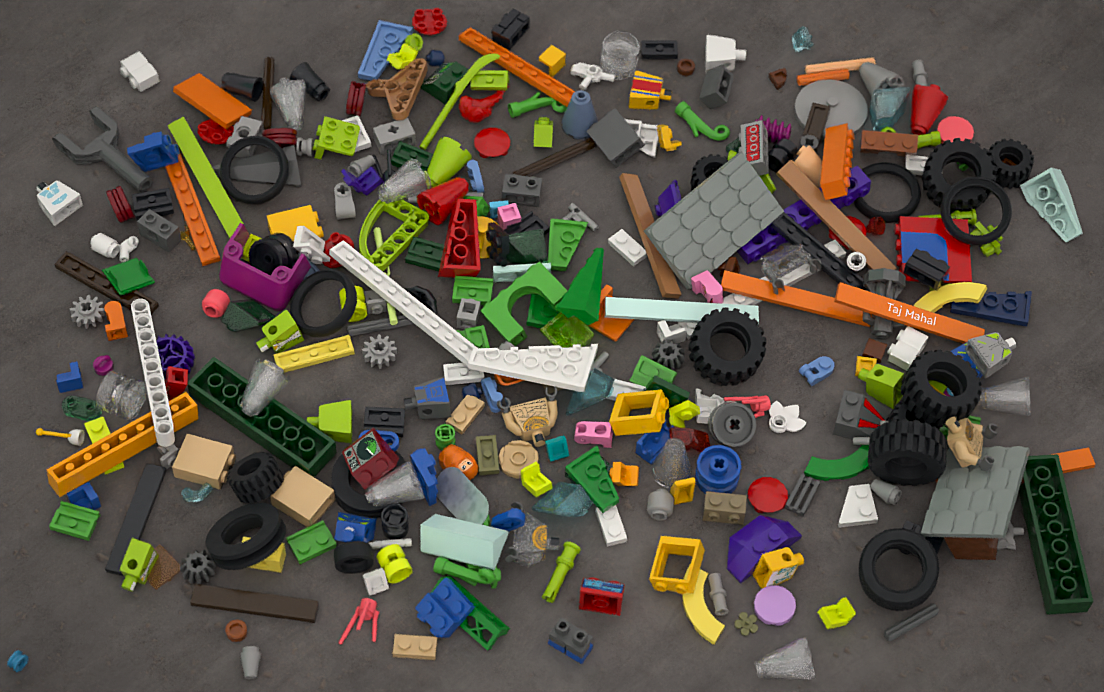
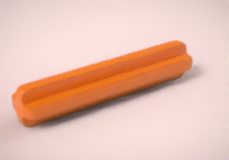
M840 69L798 75L797 84L803 86L819 80H846L850 76L849 70Z

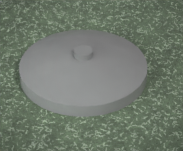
M831 79L815 81L805 86L796 98L795 117L803 130L805 129L812 103L830 106L831 110L822 140H825V132L828 127L847 123L849 130L852 129L854 135H856L865 125L868 113L867 103L863 95L856 88L845 82Z

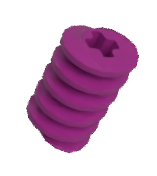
M761 115L759 119H756L755 122L760 120L763 121V115ZM770 117L763 121L768 132V139L771 137L772 143H775L777 139L778 141L782 138L790 139L792 131L790 123L785 128L783 121L779 126L777 125V119L773 123H770Z

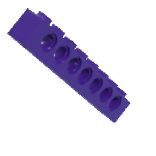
M858 165L850 170V187L848 188L852 189H848V194L829 199L838 209L851 205L858 197H864L870 191L871 180ZM801 199L784 209V212L806 231L814 224L817 225L822 222ZM771 223L737 250V253L747 265L758 261L763 255L775 250L779 245L788 243L783 236L770 226Z

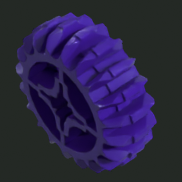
M165 334L164 338L158 335L156 342L164 380L166 379L168 366L187 369L188 374H190L191 368L194 367L195 355L187 340L184 341L182 336L177 338L175 334L171 337Z

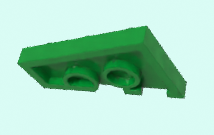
M596 445L565 466V471L599 510L604 513L619 503V497L607 473L606 465L600 456L599 448Z

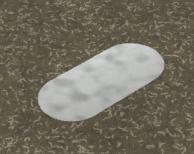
M456 467L444 469L437 477L438 484L436 487L439 500L457 519L482 525L489 512V504L486 497L460 469Z

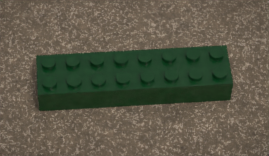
M215 357L187 383L189 395L292 468L296 466L312 477H315L337 454L335 440Z
M1059 455L1029 456L1020 484L1019 495L1046 615L1087 612L1093 603V597Z

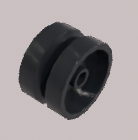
M277 232L255 241L251 245L249 262L251 266L271 275L274 269L279 266H286L292 269L299 258L298 250L293 248L294 242L284 233Z

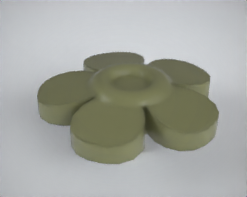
M741 612L739 619L734 622V626L737 629L742 628L740 633L743 636H747L749 632L755 633L758 630V626L754 624L757 621V617L754 614L748 617L746 612Z

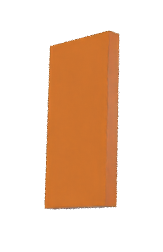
M200 73L173 87L175 94L225 129L239 122L241 116L248 117L252 113V109Z

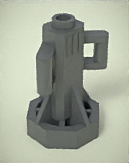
M886 268L873 269L864 275L863 286L869 292L895 300L905 288L906 276L898 270ZM863 311L862 321L871 326V334L876 335L878 339L888 338L893 334V329L907 328V325L898 322L893 323L891 320L873 314L871 318L870 313Z

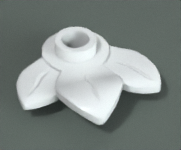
M778 401L771 405L769 409L771 416L769 427L772 431L776 433H782L786 430L797 432L805 427L806 421L798 418V405L783 407Z

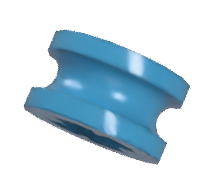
M17 650L10 656L7 665L13 668L15 672H19L26 666L29 657L25 654L23 655L22 651Z

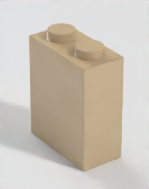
M187 434L172 466L174 477L221 489L222 484L227 482L228 470L230 466L234 465L236 454H234L233 446Z
M296 466L291 471L286 472L280 488L270 495L271 503L274 507L306 527L316 524L335 501V492L332 488Z

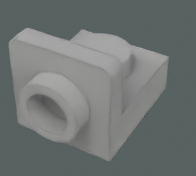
M374 290L364 291L368 315L387 312V304L384 298Z
M158 444L157 449L162 455L160 458L161 465L166 467L167 470L173 466L179 450L174 444L168 447Z

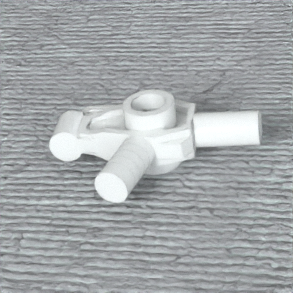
M584 63L574 64L570 72L574 76L579 75L584 78L579 85L581 90H585L591 82H600L601 79L611 82L615 80V75L602 72L603 70L598 66Z

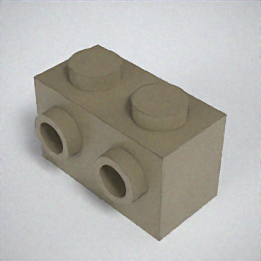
M706 491L703 521L743 525L747 495Z

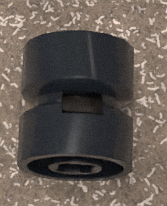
M782 138L774 145L773 149L768 152L769 169L777 173L786 163L795 159L798 149L793 142Z
M400 504L387 505L381 512L383 534L390 540L403 539L409 531L407 510Z

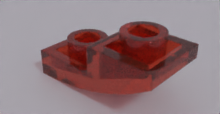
M671 427L669 429L672 447L685 452L691 448L702 452L705 448L710 447L709 436L706 432L680 427Z

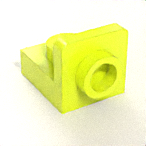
M687 400L669 408L670 425H673L680 432L685 431L684 421L699 415L700 407Z

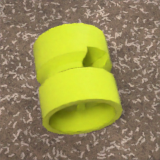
M355 286L357 304L348 322H357L367 316L362 287ZM343 288L339 292L340 303L342 305L341 310L343 309L346 301L345 288Z
M399 544L386 546L376 555L389 583L401 582L411 575L413 569L408 560L405 559V554Z

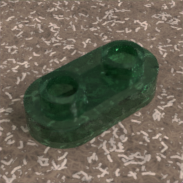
M68 396L62 401L63 412L70 417L92 421L99 418L102 414L100 404L94 400L78 396Z

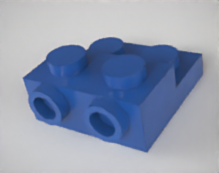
M155 132L144 136V143L127 148L128 155L144 172L178 163V154L180 153L178 145L172 144L170 136L168 134L164 135L162 132Z
M425 448L417 449L410 455L411 475L427 503L431 506L437 503L436 495L438 490L436 485L438 481L435 477L437 474L434 468L436 462L433 455L428 454Z
M444 578L432 593H427L415 607L419 612L417 617L424 623L428 622L431 626V633L438 638H449L475 608L449 578Z

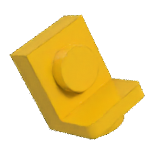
M667 125L656 126L661 148L666 149V151H673L677 149V146L682 145L681 141L670 140L672 139V131Z

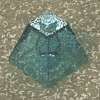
M910 87L873 91L869 109L873 130H882L885 127L892 128L905 113Z
M596 368L592 369L585 391L573 392L565 414L568 416L601 402L606 397L609 398L614 390L612 385L615 379Z
M558 482L532 509L533 511L554 515L580 517L588 512V508L593 503L581 485Z

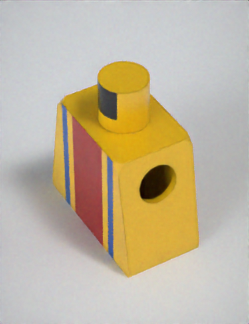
M635 70L629 98V108L658 109L660 99L671 101L672 90L662 89V78Z

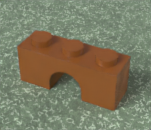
M863 130L860 153L878 154L879 152L896 153L897 156H916L918 135Z

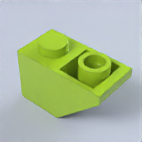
M539 117V120H535L534 147H552L553 121H550L548 117Z

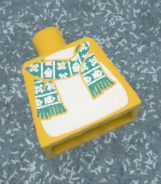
M788 547L762 554L753 572V576L761 589L767 586L778 585L793 577L797 567L804 564V558L801 553L793 554Z

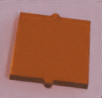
M161 544L154 548L159 557L147 578V581L155 590L167 581L170 582L171 578L180 572L181 566Z

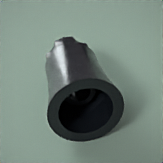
M307 62L299 64L290 75L292 83L299 86L318 102L324 100L330 92V88Z
M227 72L221 79V88L256 102L262 94L263 79L261 77Z

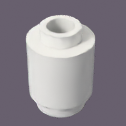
M102 233L94 235L91 239L92 250L107 258H115L118 255L120 245L116 240Z

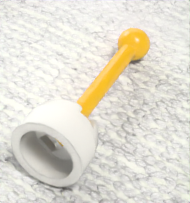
M42 428L36 430L38 436L50 435L68 438V441L73 445L81 446L84 442L85 434L83 430L74 429L69 434L44 431Z

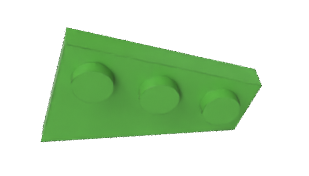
M550 219L547 263L551 264V270H567L588 222Z

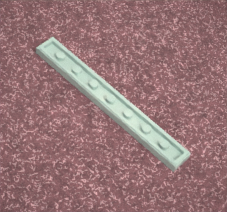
M605 297V318L698 323L704 315H710L712 310L718 309L720 312L722 308L728 307L729 311L737 308L740 309L739 312L742 314L747 312L750 314V319L753 320L755 318L759 322L758 306Z

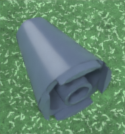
M578 90L573 93L564 113L562 129L565 134H570L575 139H586L591 137L587 130L590 129L592 124L598 122L589 93L584 90Z

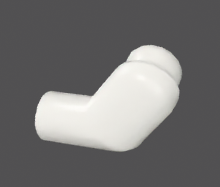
M131 236L120 244V262L129 261V253L138 246L139 240L137 237Z

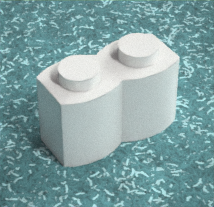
M139 51L120 61V71L125 78H129L130 84L134 89L137 88L142 92L160 82L156 70Z
M907 326L905 331L901 329L896 338L898 342L896 345L892 343L887 352L889 354L888 361L906 371L913 360L922 352L928 340L927 335L910 326Z

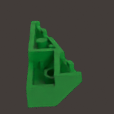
M595 248L593 250V254L586 260L585 266L580 269L570 284L569 290L562 296L563 299L555 307L566 317L575 316L586 325L599 320L603 248Z

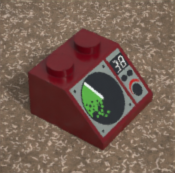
M374 428L342 451L351 474L364 489L396 467L399 460L396 453Z

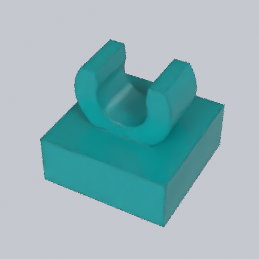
M564 435L545 441L550 462L569 456L567 440Z

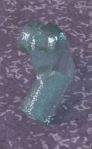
M205 483L198 491H192L191 488L187 487L182 490L181 494L187 502H200L213 488L210 484Z

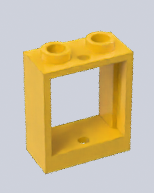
M662 390L617 394L609 420L615 436L660 432L662 424L665 422L666 410L669 408V400L665 397ZM652 407L651 414L629 416L631 409Z
M660 537L649 577L654 589L661 592L666 590L676 591L680 594L694 593L705 551L700 539ZM669 554L693 556L687 580L663 577Z

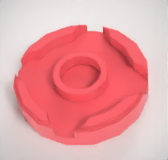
M947 117L939 123L937 129L940 132L942 144L946 140L953 142L954 138H960V141H964L967 138L971 139L970 143L972 142L973 126L961 117Z

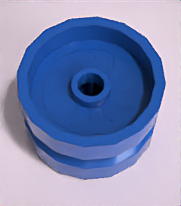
M713 445L705 448L699 454L695 470V483L699 490L703 493L709 491L731 494L737 488L741 472L739 456L731 448L723 445Z

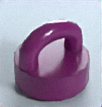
M110 356L97 357L93 362L94 371L101 376L110 374L114 368Z

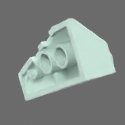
M1050 168L1020 185L1027 202L1039 212V215L1051 225L1052 229L1065 242H1069L1083 234L1068 185L1061 170Z

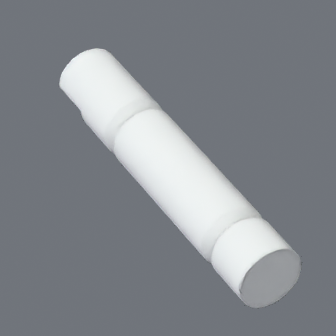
M411 538L368 542L372 549H381L392 544H399L401 547L412 546Z

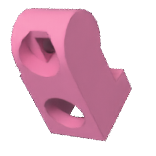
M708 270L691 278L692 291L696 295L702 293L707 299V303L722 304L724 302L722 296L723 288Z
M582 421L576 424L575 442L579 444H601L605 448H611L613 429L609 422Z

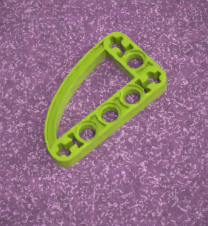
M385 194L373 206L363 223L359 237V253L383 272L411 244L413 237H418L425 230L429 223L428 213L393 194ZM403 209H405V210H408L409 213H406V214H405V213H402V212H400V211L403 210ZM385 211L403 221L404 223L370 255L367 249V238L381 213ZM409 228L413 229L414 232L408 233L405 230ZM397 239H400V240H403L404 242L401 243V244H398V243H396V242H394V241L397 240ZM390 250V251H392L393 253L390 254V255H387V254L384 253V251Z

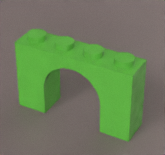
M539 261L536 265L530 266L524 275L517 277L507 289L500 291L495 299L487 302L480 311L505 341L510 342L516 347L527 338L524 329L512 317L511 313L514 303L524 295L537 294L542 296L555 309L567 290Z

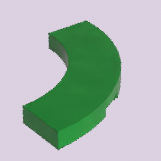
M862 445L853 454L836 460H825L812 456L804 474L807 477L829 481V479L845 480L855 477L857 474L869 469V445Z

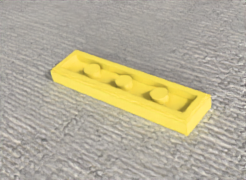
M346 335L274 354L273 356L278 373L281 374L353 355L355 352L350 336Z

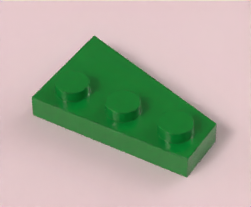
M531 294L526 326L541 329H550L552 327L554 331L561 333L565 331L561 318L562 313L557 312L542 296Z

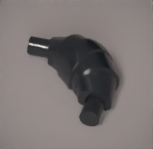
M420 286L405 288L408 293L433 313H438L437 300L430 290Z

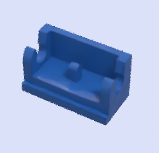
M666 419L662 424L660 432L645 433L636 443L635 453L650 464L676 439L675 427L672 425L669 428L666 425Z

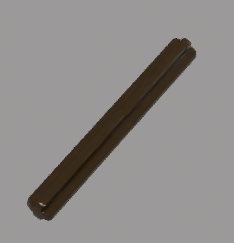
M268 56L264 62L261 121L264 130L271 129L274 58Z
M588 138L516 170L512 174L530 177L594 148L595 142L592 138Z

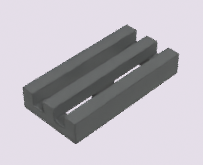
M801 474L785 505V509L804 516L820 485V481L816 480L815 482L813 478H807L805 474ZM804 482L806 484L793 507L791 504ZM811 485L813 486V488L806 502L804 503L802 509L800 510L798 509V507L802 499L804 498L809 486Z

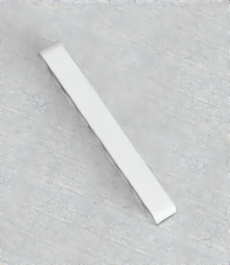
M136 299L131 304V310L156 441L160 446L168 447L174 443L175 434L150 307L145 299Z

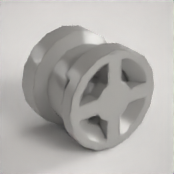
M302 137L297 138V156L307 154L310 157L313 156V138L304 140Z

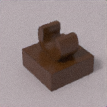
M729 257L727 263L723 262L717 268L721 270V277H723L724 270L738 274L740 272V266L736 257Z

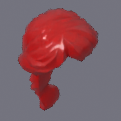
M497 90L492 96L483 99H474L466 95L462 96L459 100V109L462 117L471 123H478L491 116L492 107L499 103L506 90Z

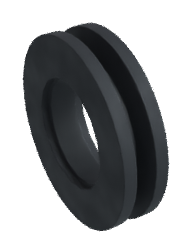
M395 451L399 460L396 467L388 472L391 476L390 485L380 494L367 496L357 493L350 486L352 474L343 454H341L336 460L331 474L332 489L335 492V500L339 506L349 514L377 519L381 518V512L387 505H402L409 492V471L404 458Z
M268 503L247 504L227 513L212 526L206 537V548L215 564L222 569L239 570L248 568L263 561L278 549L285 538L286 526L278 510L273 505ZM254 528H261L249 540L231 545L234 539L243 532Z

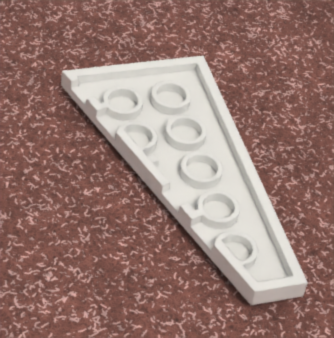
M579 344L569 348H562L560 345L530 346L529 349L518 350V347H510V350H499L498 348L473 349L468 362V369L584 392L598 350V344H591V347H581Z

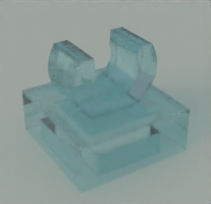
M802 26L792 36L795 51L801 52L804 48L810 49L814 45L811 42L812 36L809 34L808 28Z

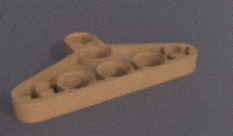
M421 58L413 60L389 80L375 79L367 83L366 87L370 96L387 98L393 119L399 121L409 116L428 71L426 60Z

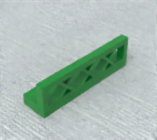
M452 576L441 577L431 593L444 578H449L475 606L468 616L475 618L476 628H471L468 625L467 617L460 624V627L486 650H490L498 637L506 635L510 628ZM482 629H487L493 634L488 642L483 639Z

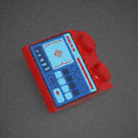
M593 577L583 578L580 589L579 610L620 616L625 584H620L617 581H600Z

